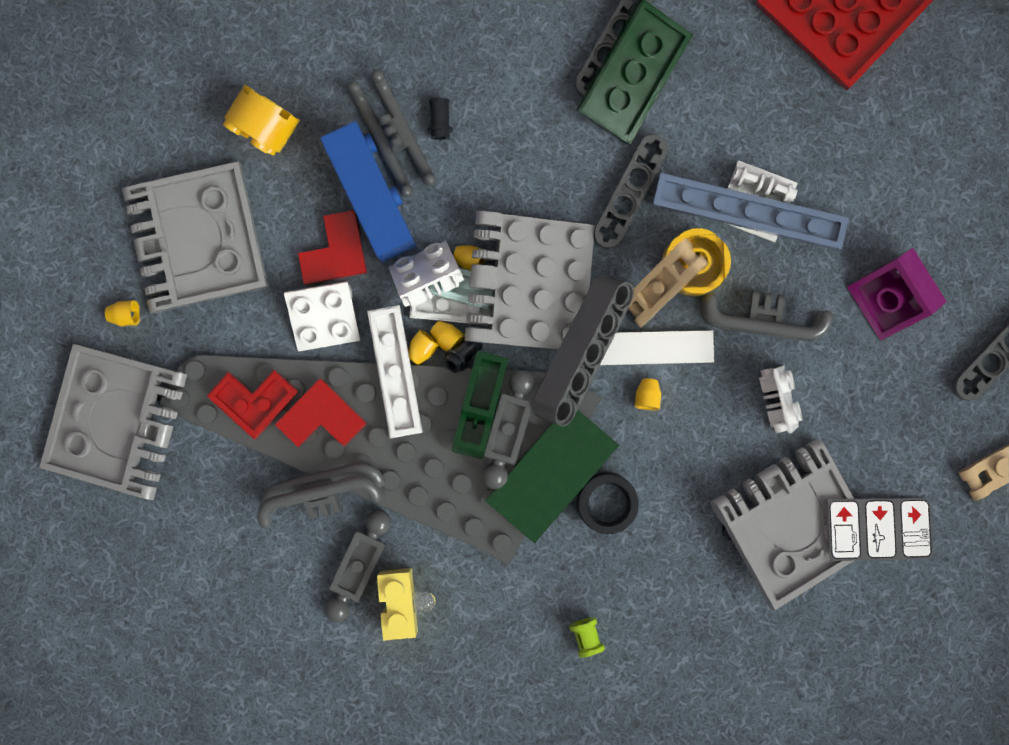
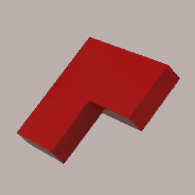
M355 210L323 216L329 247L298 253L304 285L367 274Z
M273 370L254 392H251L231 372H228L210 391L207 397L255 440L299 391L276 370Z
M320 378L275 425L297 447H300L321 425L345 447L365 427L367 422Z

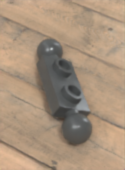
M517 370L511 375L509 386L513 391L512 396L502 394L484 453L485 457L492 458L493 461L482 472L483 483L491 489H499L506 484L508 473L504 467L505 463L516 464L533 403L524 400L525 395L532 392L535 386L534 376L527 370Z
M374 510L368 514L365 522L368 530L367 533L359 530L356 531L331 583L329 590L338 593L336 597L327 601L324 608L325 616L331 622L340 623L347 619L350 613L349 599L357 603L360 601L385 548L386 543L378 540V537L388 532L391 527V519L383 510Z

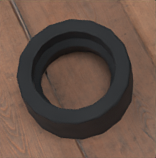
M615 473L594 475L578 493L577 508L581 519L590 529L600 534L613 535L624 531L633 523L638 513L639 499L635 488L627 479ZM604 484L620 488L626 498V509L623 515L612 522H602L596 519L589 508L591 493L597 487Z

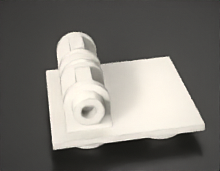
M738 160L727 189L790 204L797 195L798 190L796 187L798 183ZM730 225L772 242H776V239L778 237L776 235Z
M446 241L430 244L424 251L411 257H402L395 264L388 267L405 307L409 305L415 307L427 301L422 290L423 288H425L429 298L432 299L433 296L428 287L434 284L438 294L441 295L442 293L437 282L440 281L444 292L459 287V283L464 281Z
M348 281L284 292L298 352L360 341L351 299L353 297L352 289L348 285Z
M784 365L774 369L761 370L762 377H759L762 392L766 393L775 390L779 392L763 396V398L780 397L781 401L766 405V409L782 406L781 409L767 412L770 427H774L775 433L787 430L788 434L792 433L799 427V421H802L800 405L798 402L793 403L791 390L795 389L792 372L786 371Z

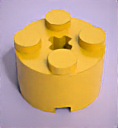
M244 84L224 116L226 120L223 126L247 139L251 136L250 144L264 153L274 156L276 152H281L300 120Z
M695 228L684 231L668 244L662 256L663 259L676 245L687 238L693 245L691 248L698 257L702 256L708 262V265L678 292L685 296H700L716 289L728 275L731 266V256L727 245L710 230ZM682 258L678 260L685 269L689 267Z

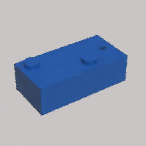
M354 121L321 137L320 139L380 261L385 263L416 248L417 245L398 208L403 202L395 186L388 187L372 154L378 150L370 133L364 136L357 122Z

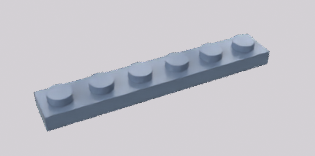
M664 173L659 174L652 206L838 251L842 249L849 221L847 217Z

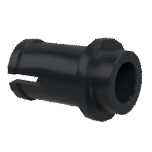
M432 98L429 100L431 127L427 129V132L431 134V139L447 140L450 138V133L453 132L449 122L450 100L447 98Z
M464 338L453 350L449 349L446 351L443 362L454 373L464 371L467 367V362L477 353V350L480 351L483 345L480 342L465 341Z

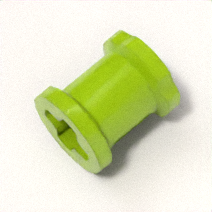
M588 617L569 625L570 631L575 634L579 647L577 651L579 658L596 655L605 650L604 643L600 642L596 630V617Z

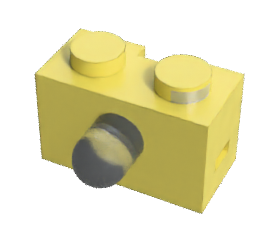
M412 568L380 571L377 575L379 602H386V608L381 612L383 641L416 638L418 632L416 612L432 610L436 604L435 596L427 591L414 593Z

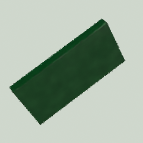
M639 0L575 111L623 143L631 144L693 34L646 0Z
M577 410L574 418L568 425L559 426L552 423L510 471L506 484L499 489H495L486 499V502L535 544L619 445L583 413Z

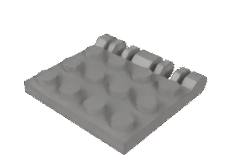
M239 161L122 188L125 202H134L148 198V201L127 206V214L139 215L147 211L152 213L153 220L138 222L130 226L132 234L156 231L154 235L133 240L139 263L162 258V263L140 269L141 276L151 277L165 272L166 283L153 284L144 288L146 296L169 292L170 294L147 300L150 314L268 287L242 166Z
M476 211L475 225L498 228V232L475 230L474 238L485 241H497L496 252L486 249L473 250L472 258L495 261V266L472 264L469 288L493 290L492 296L470 294L468 302L476 305H491L490 317L482 316V314L467 315L466 322L490 326L489 330L466 328L465 341L559 350L590 289L595 225L507 215L489 211Z
M73 344L39 468L139 498L154 500L157 486L135 481V477L159 482L160 474L153 470L138 468L140 458L143 457L157 463L164 462L165 454L143 449L145 443L168 448L174 427L170 424L151 420L152 414L176 419L177 411L171 408L155 406L157 395L160 394L173 400L181 399L183 392L161 387L160 384L162 381L184 387L188 374Z
M818 438L806 444L805 449L801 447L795 451V457L799 465L807 473L800 477L790 459L785 457L779 461L780 468L773 464L754 476L756 483L752 479L743 482V488L747 496L755 504L749 509L735 489L726 492L727 497L721 495L711 501L712 509L725 526L771 610L780 608L853 562L830 561L827 499L854 498L828 450Z

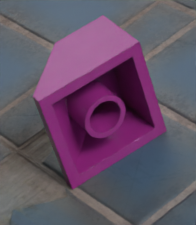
M913 247L847 286L880 341L933 315L947 302Z

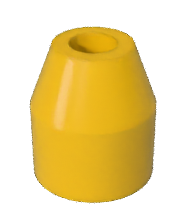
M473 245L457 246L453 254L456 263L465 270L471 271L472 264L484 265L485 262L483 259L472 258L473 250L482 249Z
M136 300L118 301L105 308V319L107 322L118 326H137L140 322L139 304Z
M438 321L430 331L434 341L445 352L449 349L453 350L465 338V334L458 328L443 321Z
M419 329L410 341L408 347L409 359L419 365L433 355L439 344L434 341L432 336Z
M643 378L636 390L634 407L652 411L660 410L661 390L658 380Z

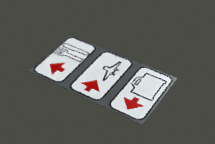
M927 498L827 499L830 561L934 559L931 506Z

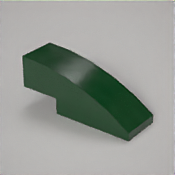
M477 350L451 452L483 460L509 358Z

